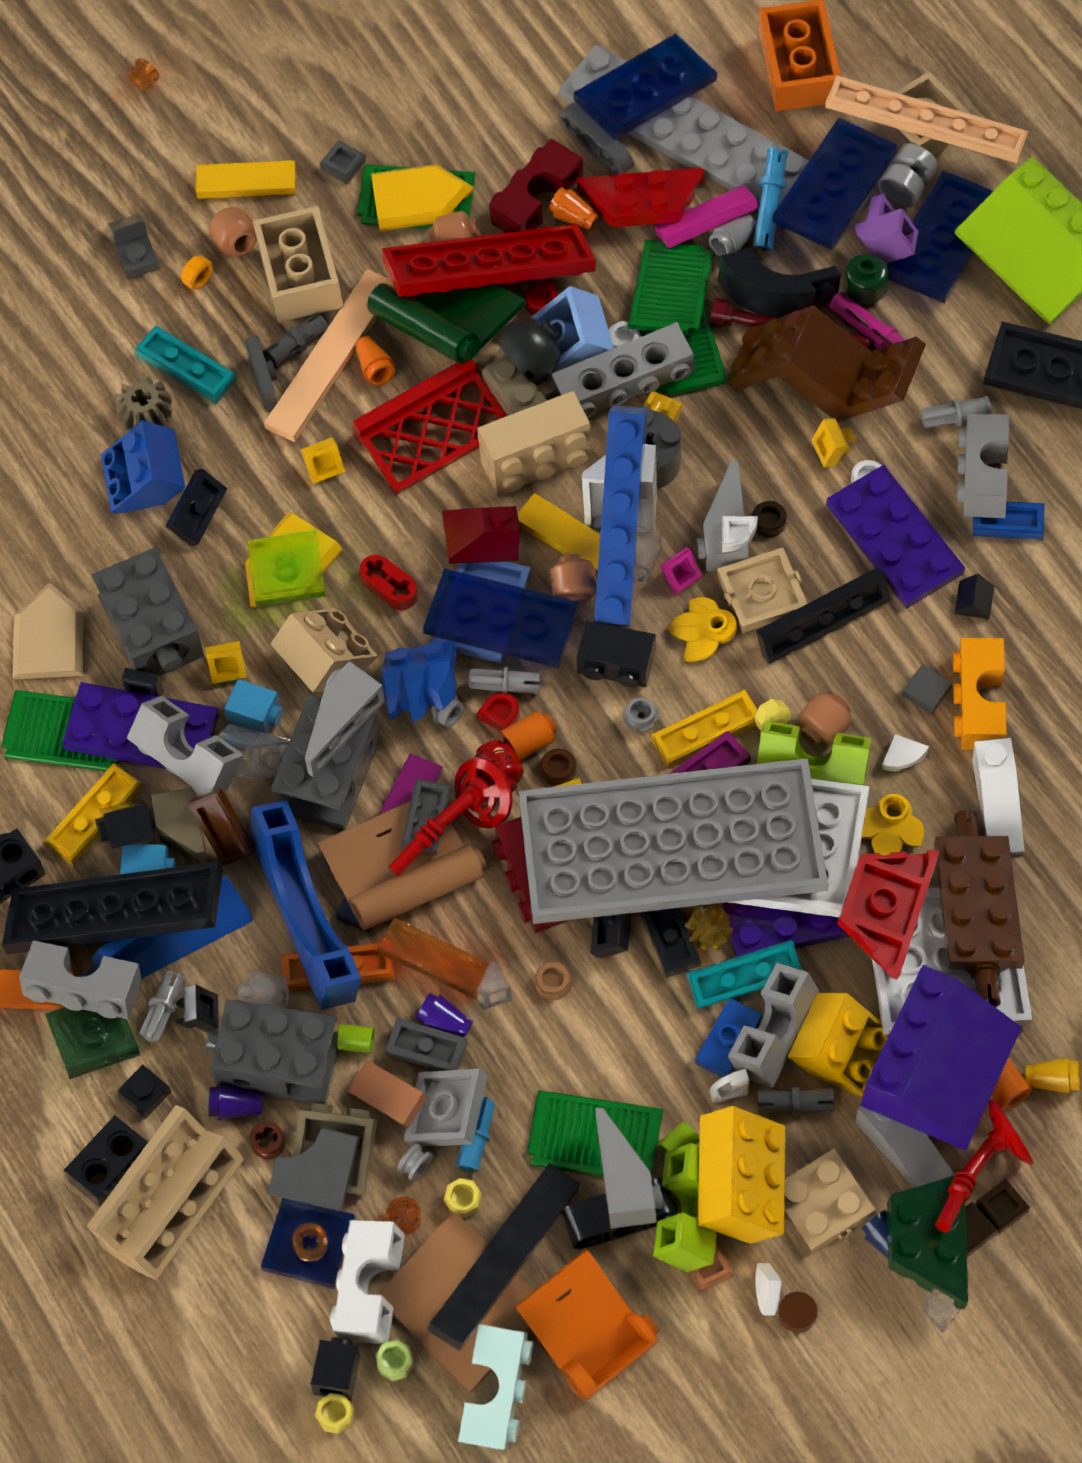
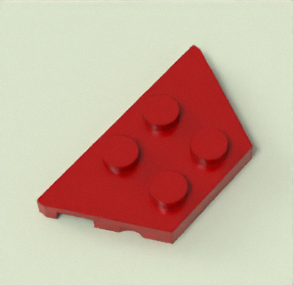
M703 168L579 177L576 180L578 193L580 195L585 193L590 198L591 206L597 212L603 214L604 220L613 228L679 222L685 213V208L691 204L695 197L697 185L704 183L705 176Z
M932 849L927 850L923 854L907 855L906 851L892 852L889 855H880L879 853L861 854L857 861L837 924L893 979L897 980L901 974L940 852L938 850Z

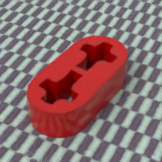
M370 555L363 559L359 571L361 581L366 588L398 610L409 609L416 603L418 591L416 582L411 576L381 555ZM381 568L383 578L378 574L370 577V569L377 571ZM394 586L401 591L407 588L408 595L406 596L401 593L396 596Z

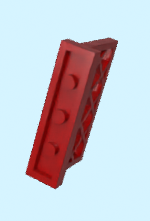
M472 359L464 364L455 363L355 419L353 421V435L359 444H363L397 495L478 449L479 440L478 438L475 439V435L478 434L477 428L481 412L496 415L498 420L507 415L478 374L477 365ZM475 384L481 393L479 404L460 400L461 391ZM484 399L486 400L489 406L483 405ZM438 403L453 405L450 420L431 416L433 406ZM457 407L477 411L474 426L454 421ZM427 410V414H426V415L421 414L422 412H424V411ZM410 419L424 422L421 437L401 433L403 424ZM429 423L448 427L445 442L425 438ZM452 428L472 433L470 442L464 446L450 444L449 439ZM380 436L395 438L392 453L378 451L371 441ZM399 440L419 444L415 459L396 455ZM423 445L443 449L441 458L434 463L420 460ZM447 450L452 451L450 454L446 455ZM383 459L390 460L388 466ZM398 462L412 465L411 476L398 483L391 472L393 463ZM418 467L423 468L422 470L417 472Z

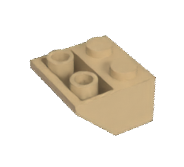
M336 608L291 613L271 642V646L313 693L324 691L329 676L336 669H342L348 661L363 670L378 657L369 646L368 640L358 634L348 623L347 617Z

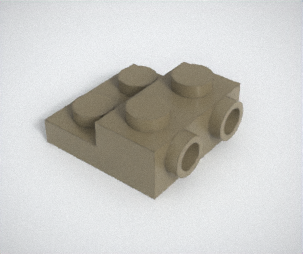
M310 1103V1110H299L293 1156L304 1153L314 1144L321 1128L359 1136L347 1193L366 1195L370 1157H373L378 1119L369 1118V1110L347 1108L346 1115L332 1113V1105Z

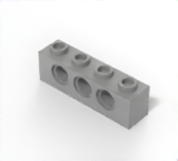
M676 322L552 373L554 391L557 397L574 391L587 418H590L596 412L610 406L622 405L627 399L640 394H649L661 385L685 379L695 372L694 354ZM656 360L663 361L660 364H650ZM624 373L631 374L628 377H619L621 374ZM592 386L600 387L596 390H587Z

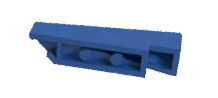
M225 875L221 882L216 925L214 928L109 941L99 948L92 957L95 966L79 977L93 974L99 968L103 956L139 963L142 979L251 923L252 915L231 881Z

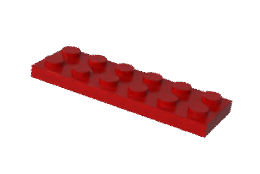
M577 224L382 248V260L398 296L413 297L423 293L449 292L454 289L470 287L482 288L486 285L501 283L514 284L518 281L533 279L546 280L550 277L577 276L596 271V259Z

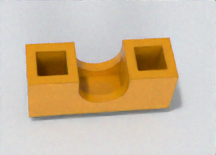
M961 638L959 651H953L952 671L959 672V683H953V704H960V715H954V737H961V750H974L976 741L1005 739L1007 736L1006 702L987 701L978 693L984 687L1002 686L1005 672L1004 638Z

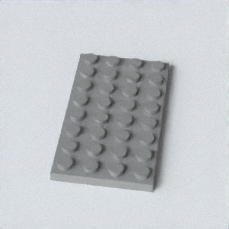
M808 758L519 791L533 924L828 891Z

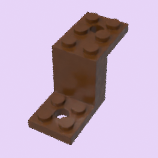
M812 305L749 328L742 338L743 345L739 355L731 364L732 371L727 384L738 391L779 376L823 412L839 422L904 401L926 344L916 336L881 349L870 351Z

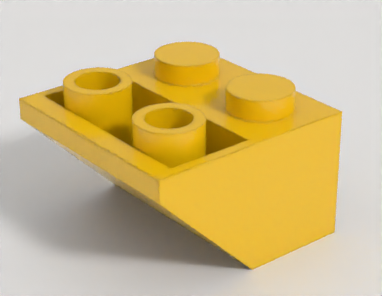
M817 993L787 1057L810 1076L855 1095L863 1096L866 1083L889 1034L883 1035L881 1021L848 993Z

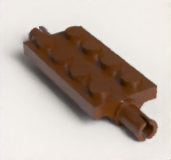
M962 810L954 815L957 836L935 837L934 849L940 851L936 861L948 970H965L975 980L976 993L983 999H988V1002L994 1007H998L1001 1004V999L999 997L997 978L1006 969H1022L1025 961L1009 837L979 836L977 812L969 810V819L967 820L966 811Z

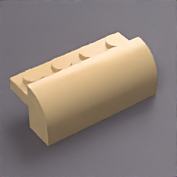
M175 1105L86 1227L101 1240L99 1244L115 1258L135 1271L157 1280L245 1158L223 1136L205 1130L185 1108Z

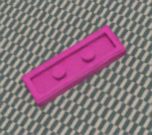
M742 185L686 210L679 222L655 224L654 228L662 242L668 248H671L759 208L756 197Z

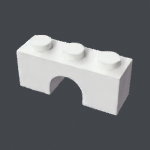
M350 1220L349 1231L343 1237L342 1250L345 1256L343 1268L338 1271L336 1286L339 1293L337 1305L331 1310L330 1323L334 1333L341 1338L351 1340L353 1343L383 1344L389 1341L394 1307L382 1295H369L368 1285L371 1279L382 1271L400 1270L405 1234L394 1222Z

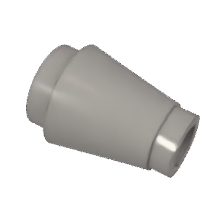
M745 214L715 228L709 237V245L713 252L720 257V255L739 251L755 232L756 220L751 215Z

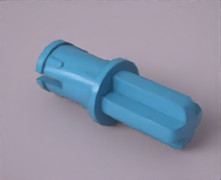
M483 1097L473 1144L461 1145L455 1165L460 1170L472 1173L479 1172L485 1143L490 1141L491 1138L488 1130L495 1104L490 1098Z

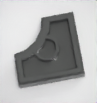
M321 1128L315 1143L304 1153L293 1157H276L268 1194L343 1211L360 1137Z

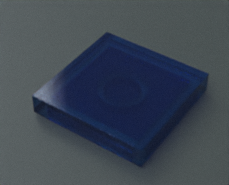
M282 1198L261 1264L262 1271L335 1289L337 1274L342 1267L345 1256L342 1250L343 1237L349 1231L350 1220H356L355 1214Z

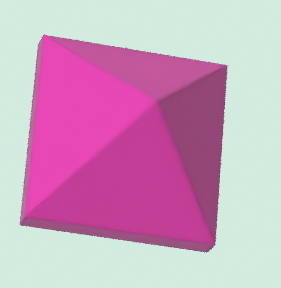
M689 547L684 548L660 565L674 595H678L703 577Z

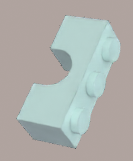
M478 1325L472 1363L491 1368L499 1379V1390L496 1397L487 1404L465 1402L458 1442L501 1450H508L509 1442L516 1443L519 1420L513 1419L516 1403H523L526 1390V1381L520 1380L523 1364H530L533 1342L527 1341L528 1333Z

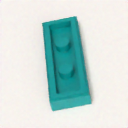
M156 325L135 348L137 356L215 404L218 403L237 380L234 372Z
M793 940L781 942L686 972L696 1008H703L728 1000L729 998L763 989L776 963L801 970Z

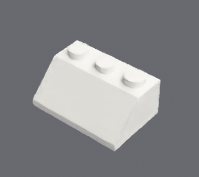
M645 444L637 533L654 534L657 504L656 445ZM606 455L582 472L584 523L595 531H601Z

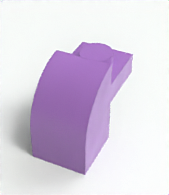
M883 193L871 197L869 212L866 217L867 221L855 224L857 236L871 254L880 257L885 263L914 255L918 230L902 208L895 210Z

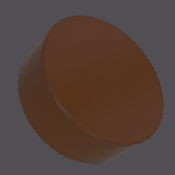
M557 748L548 751L540 762L541 775L550 785L557 786L572 781L576 775V760L565 749Z
M792 1292L786 1295L779 1305V1320L787 1330L795 1333H802L812 1328L817 1319V1305L814 1299L804 1292Z

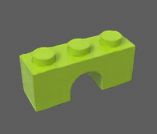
M765 721L761 731L757 764L808 758L811 779L856 785L865 784L872 738L837 732L832 750L824 756L816 757L807 754L801 748L799 743L800 726Z
M693 1143L672 1149L665 1154L662 1187L672 1191L678 1197L682 1206V1213L657 1222L653 1257L687 1273L713 1264L717 1234L716 1231L698 1225L699 1146Z

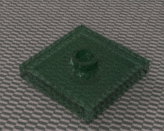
M66 1007L45 1014L47 1024L69 1080L140 1056L138 1045L127 1019L119 1017L110 1019L101 1016L97 1012L83 1009L74 1011Z

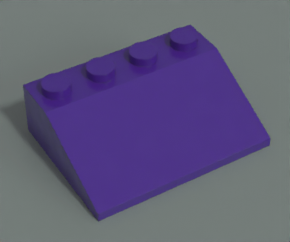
M922 965L866 1083L860 1106L967 1151L1022 1027L958 979Z

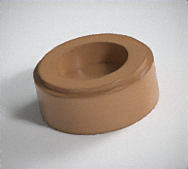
M549 961L537 969L535 973V987L542 997L549 1000H558L569 993L572 986L571 972L566 965L558 961Z

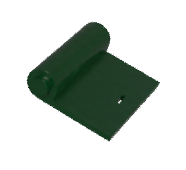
M382 283L376 286L370 293L367 309L374 316L456 363L464 364L476 356L477 352L526 305V301L498 284L486 285L482 288L454 289L449 292L423 293L410 297L398 296L394 287Z

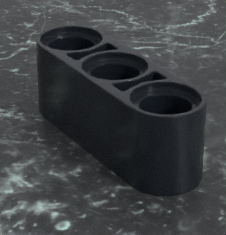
M663 1178L651 1179L652 1186L660 1185L662 1208L655 1209L656 1223L611 1228L606 1193L575 1202L565 1207L561 1213L573 1248H590L657 1227L658 1221L677 1215L678 1213L670 1190L662 1187Z

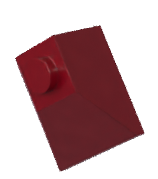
M516 506L442 511L449 564L519 561L520 526Z

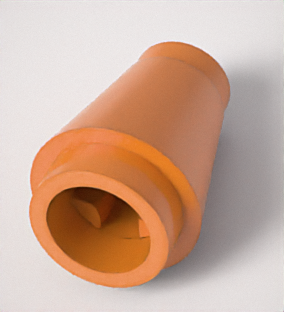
M563 187L556 192L548 207V210L554 213V218L572 225L577 224L580 228L586 229L589 232L593 229L600 216L572 189L566 190Z
M364 336L358 339L354 347L365 380L376 386L389 382L395 374L393 359L372 337Z

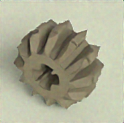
M149 376L143 383H140L134 377L132 386L122 384V394L115 395V414L117 419L122 422V426L126 431L132 429L142 420L165 427V419L172 417L171 394L165 390V386L161 381L153 384V380Z

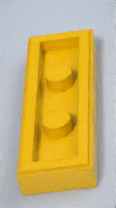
M295 160L196 165L197 199L296 194Z
M534 493L518 512L519 526L563 555L579 554L580 559L589 560L594 565L595 575H598L600 534Z
M742 690L652 734L651 741L666 767L670 768L691 758L726 731H729L734 737L757 726L754 716L758 709L747 691Z
M113 763L44 840L46 847L73 866L99 837L95 819L101 818L100 809L130 802L143 788L142 783Z

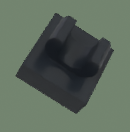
M196 984L185 987L184 997L176 1001V1006L184 1009V1017L177 1019L176 1024L188 1029L196 1027L205 1032L219 1029L218 994Z

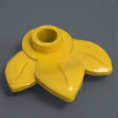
M707 597L690 599V612L676 616L667 628L672 636L687 642L684 660L686 662H698L713 656L719 644L727 643L733 639L737 630V621L730 611L719 609L714 600ZM724 622L720 628H714L716 624Z
M889 794L881 798L876 807L867 808L862 839H871L874 853L889 855L892 852H901L904 844L915 848L922 846L925 834L924 826L919 819L912 815L911 804L905 797L899 794ZM895 809L900 812V815L892 817L887 812Z

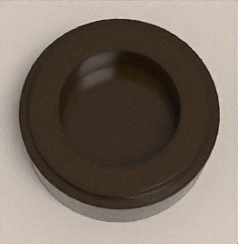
M765 501L758 504L753 510L752 516H758L756 532L759 535L775 537L785 530L787 513L781 504L774 501Z

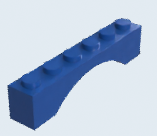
M612 406L609 411L594 622L629 626L633 618L638 514L648 408Z
M287 799L252 807L248 828L249 836L256 848V853L320 1010L355 1002L361 977L349 948L335 934L319 903L306 864L299 828Z

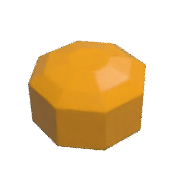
M202 255L192 257L184 265L181 272L182 283L192 290L202 288L209 281L213 272L212 262Z

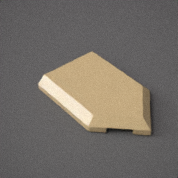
M50 582L14 615L13 680L84 676V611Z

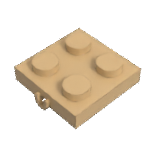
M783 547L717 568V576L725 593L724 599L727 600L728 608L731 607L741 633L766 626L808 604L800 587V574L797 570L793 571Z
M835 1148L810 1164H804L802 1169H796L794 1174L785 1178V1214L811 1254L837 1238L840 1241L848 1238L852 1234L853 1228L876 1215L875 1208Z

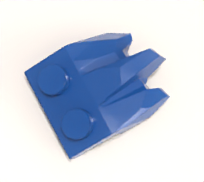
M435 641L425 646L408 649L401 647L385 653L381 673L389 719L399 717L403 711H409L413 722L423 718L429 706L444 709L455 699L457 681L454 675V666L457 650L454 641L442 643Z

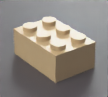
M318 206L253 221L258 248L278 323L313 315L314 313L343 308L339 281Z
M574 391L477 428L481 464L496 495L505 492H515L525 484L535 480H546L556 472L569 467H579L587 460L592 459L590 422Z

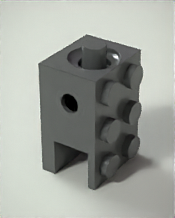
M157 547L91 574L100 593L97 594L99 601L132 669L161 676L204 657L198 630Z
M308 695L272 785V791L281 793L278 801L287 799L294 817L344 831L381 739L377 715L373 713L313 778L308 774L305 755L322 698Z
M226 999L219 1031L210 1030L206 1041V1052L214 1053L210 1069L216 1087H219V1083L255 1092H262V1097L306 1104L318 1103L327 1105L338 1054V1032H334L336 1016Z

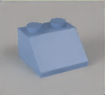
M569 286L531 317L540 324L546 320L559 334L555 341L560 348V360L553 373L614 348L600 299L596 294Z

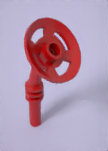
M476 757L465 761L459 767L454 781L456 800L433 820L427 819V826L423 824L420 827L422 831L417 830L415 832V839L388 866L395 875L400 876L426 847L431 848L433 846L432 841L437 842L439 840L437 835L442 836L444 834L443 829L462 813L471 823L481 828H494L496 825L505 822L512 808V790L507 776L496 763L487 758ZM479 769L487 772L496 784L490 787L486 780L478 777ZM467 772V775H468V776L465 777V779L463 780V782H462V784H461L462 778H463L464 774ZM497 797H500L498 811L495 814V816L492 817L490 813L494 810L496 806ZM468 808L478 813L479 818L472 815L469 812Z
M993 1099L989 1100L988 1109L994 1130L987 1133L989 1138L984 1140L964 1169L955 1174L948 1189L949 1197L936 1222V1227L943 1232L950 1231L963 1202L969 1200L977 1184L976 1177L996 1150L1001 1153L1007 1149L1022 1162L1028 1165L1034 1164L1019 1135Z

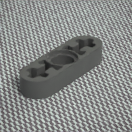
M572 102L558 112V118L563 128L614 175L626 173L634 167V160L629 151L578 104Z

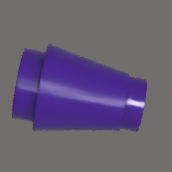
M429 993L416 1016V1019L423 1022L422 1025L464 1038L474 1022L468 1019L465 1014L441 994L437 997L432 993Z
M219 1083V1087H210L208 1117H217L219 1121L261 1115L262 1092H255Z

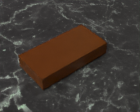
M222 788L193 798L188 806L222 865L251 856L255 852V846Z

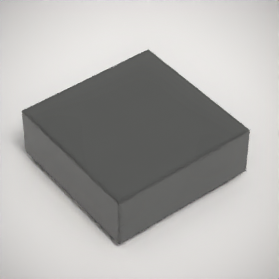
M338 140L320 162V169L336 179L349 184L365 164L366 155Z
M922 664L904 688L902 696L933 714L952 688V682Z

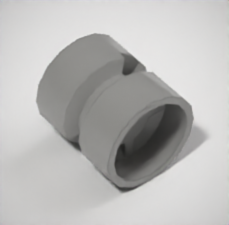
M912 143L903 144L893 158L892 164L886 168L878 180V188L890 202L901 207H912L923 193L924 186L931 181L937 172L938 163L935 157L925 148Z

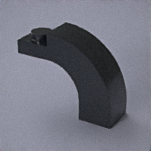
M751 248L720 255L718 283L733 301L754 313L773 318H779L812 305L831 302L833 297L839 293L841 273L836 266L799 275L777 273L764 266Z

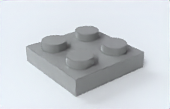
M480 1068L419 1072L416 1089L426 1094L428 1098L409 1128L406 1127L404 1142L411 1147L416 1143L422 1147L473 1144L488 1074Z

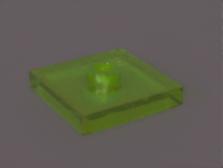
M316 530L247 540L256 607L326 597Z

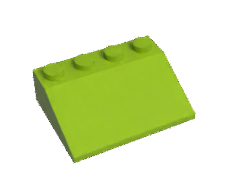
M1032 156L1011 173L955 230V234L1050 325L1082 299V203Z

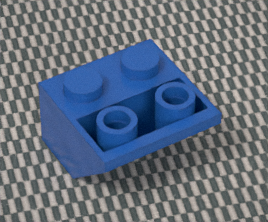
M142 420L101 454L111 513L119 514L165 505L186 488L175 429Z

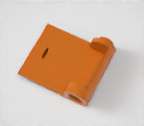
M587 1249L514 1306L567 1382L584 1401L590 1399L658 1343L655 1335L659 1330L647 1314H643L640 1317L637 1313L630 1310ZM567 1290H569L563 1297L556 1301V1299H558Z

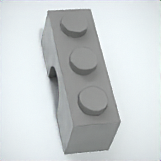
M967 413V427H960L959 448H966L965 454H959L958 475H965V480L958 481L957 502H964L963 517H1006L1008 469L992 468L987 465L993 463L1007 464L1009 415Z
M163 696L142 703L127 739L138 746L140 752L153 757L164 765L169 773L179 776L190 784L196 793L204 795L221 788L223 791L228 790L244 754L217 735L197 743L193 749L187 743L184 735V727L189 717L186 712Z
M33 940L19 975L24 997L37 1003H45L47 1001L60 1004L74 1011L83 1009L97 1012L101 1016L110 1019L119 1017L129 1020L142 984L139 963L103 956L99 968L93 974L86 977H76L70 974L72 964L68 948Z
M776 963L761 992L765 1001V1014L758 1029L744 1025L728 1055L736 1071L746 1069L749 1081L770 1088L774 1087L789 1058L787 1056L816 994L820 993L809 972Z

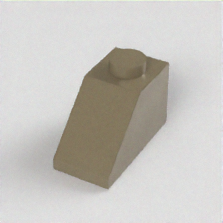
M193 788L151 795L153 808L148 809L152 829H157L160 841L195 864L208 863L203 830L188 806L190 801L197 797Z

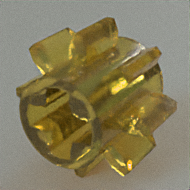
M699 905L685 924V927L690 929L691 937L689 940L693 941L694 945L703 951L712 946L719 951L734 932V929L729 927L730 916L721 908L716 907V905L709 907L707 910Z

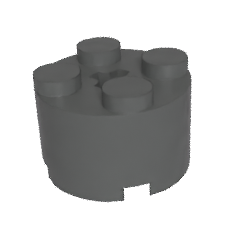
M648 408L646 444L656 445L658 489L671 483L679 473L681 463V432L675 422L667 415Z

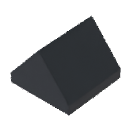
M980 574L960 580L954 614L989 619L994 585Z

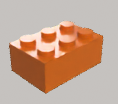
M824 0L759 8L758 33L775 112L826 105V100L836 75L841 76Z

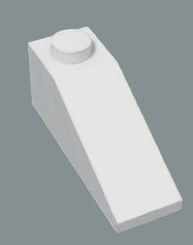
M1011 738L976 741L972 763L984 836H1008L1011 856L1024 855L1017 771Z

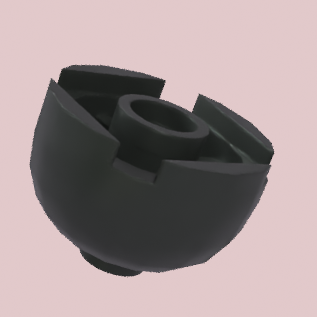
M517 318L506 324L494 335L495 339L503 340L498 345L523 374L530 370L535 375L531 379L534 384L541 385L557 368L560 360V348L555 339L559 334L546 320L540 324L533 318Z

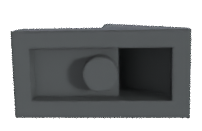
M140 214L108 223L127 279L159 270L158 261L149 240L144 219Z

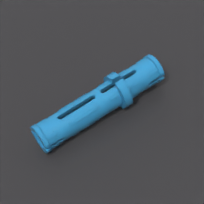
M767 148L764 176L760 177L759 185L762 186L754 242L752 244V248L759 250V247H762L761 251H773L774 249L773 244L781 192L786 188L787 182L784 180V173L789 152L785 149H781V152H779V148Z

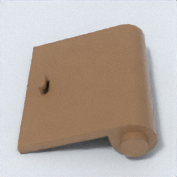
M411 801L317 842L325 862L360 927L364 931L483 877L482 870L486 868V862L481 851L478 848L473 850L468 844L464 846L452 823H450L443 829L444 834L440 838L437 856L420 853L400 876L395 875L388 866L404 850L401 849V843Z
M457 1213L448 1217L431 1234L377 1295H382L394 1307L393 1315L469 1392H473L492 1371L487 1366L472 1363L478 1327L461 1351H458L427 1331L430 1322L489 1245ZM517 1273L480 1325L528 1333V1336L532 1335V1331L514 1306L535 1289Z

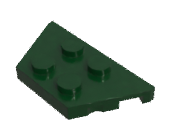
M954 1176L891 1194L887 1202L888 1269L904 1278L914 1280L918 1286L932 1293L933 1289L938 1290L955 1300L953 1306L958 1309H965L968 1303L965 1202H963L950 1231L943 1232L936 1227V1222L949 1197L948 1189Z

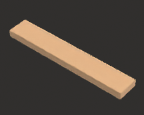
M838 75L835 77L825 108L1013 163H1018L1028 135V131Z
M369 269L365 271L343 304V308L334 317L265 420V429L295 443L356 351L354 347L356 341L366 336L378 318L367 309L370 293L376 286L382 283L394 287L391 279Z

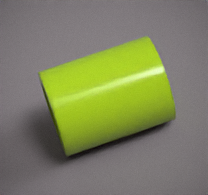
M340 1024L337 1040L338 1050L372 1053L375 1036L374 1027Z
M682 1121L658 1144V1148L665 1156L667 1151L688 1143L696 1145L699 1143L700 1138L690 1125Z

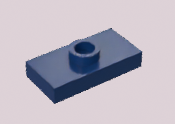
M729 998L696 1056L695 1064L722 1078L731 1074L735 1068L728 1055L744 1025L757 1029L762 1021L763 1014Z

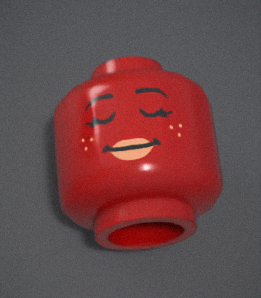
M500 740L489 741L481 745L476 750L474 758L483 757L496 763L507 776L511 790L514 792L517 784L524 776V771L519 757L512 746ZM479 769L478 777L486 780L490 787L496 784L487 772Z

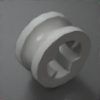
M416 1143L405 1153L397 1170L401 1174L407 1172L409 1180L415 1182L430 1166L433 1154L430 1152L423 1153L422 1146Z

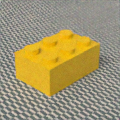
M735 1106L700 1116L699 1226L749 1244L784 1235L786 1141L784 1125Z

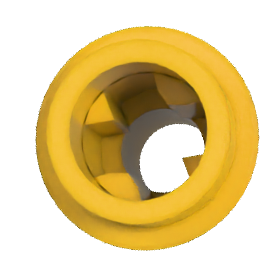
M1070 1057L1026 1065V1082L1030 1087L1071 1094V1091L1080 1090L1079 1060H1070Z

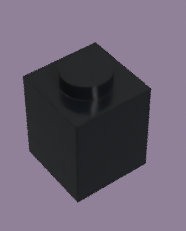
M332 1337L330 1341H319L310 1383L314 1395L325 1397L329 1393L342 1394L349 1401H352L361 1356L358 1346L353 1345L351 1340Z

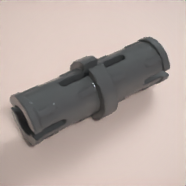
M314 313L297 327H290L285 331L283 337L263 350L265 359L267 361L272 360L274 368H277L295 353L305 351L309 343L326 331L328 328L327 322L321 315Z
M791 1086V1090H757L758 1114L792 1112V1116H800V1112H834L833 1087L799 1090V1086Z

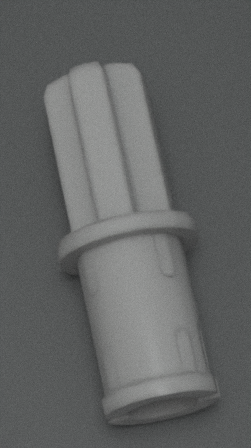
M988 396L960 402L957 399H953L952 403L923 408L921 410V419L925 428L956 423V426H961L962 422L967 421V413L992 414L991 404Z
M504 667V670L472 668L469 672L468 685L473 690L503 691V693H534L538 695L539 685L525 684L524 681L539 682V672L510 671L508 667Z
M165 971L155 997L150 998L148 1001L150 1008L140 1029V1036L148 1042L160 1041L170 1016L174 1015L177 1011L175 1004L186 983V978L179 973L173 985L170 986L174 971Z

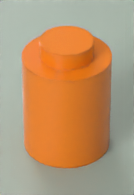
M536 710L500 731V737L503 743H508L512 746L521 761L555 741L554 733L557 732V728L549 714L542 715Z
M1008 1058L991 1096L1002 1112L1016 1107L1032 1092L1031 1087L1010 1058Z

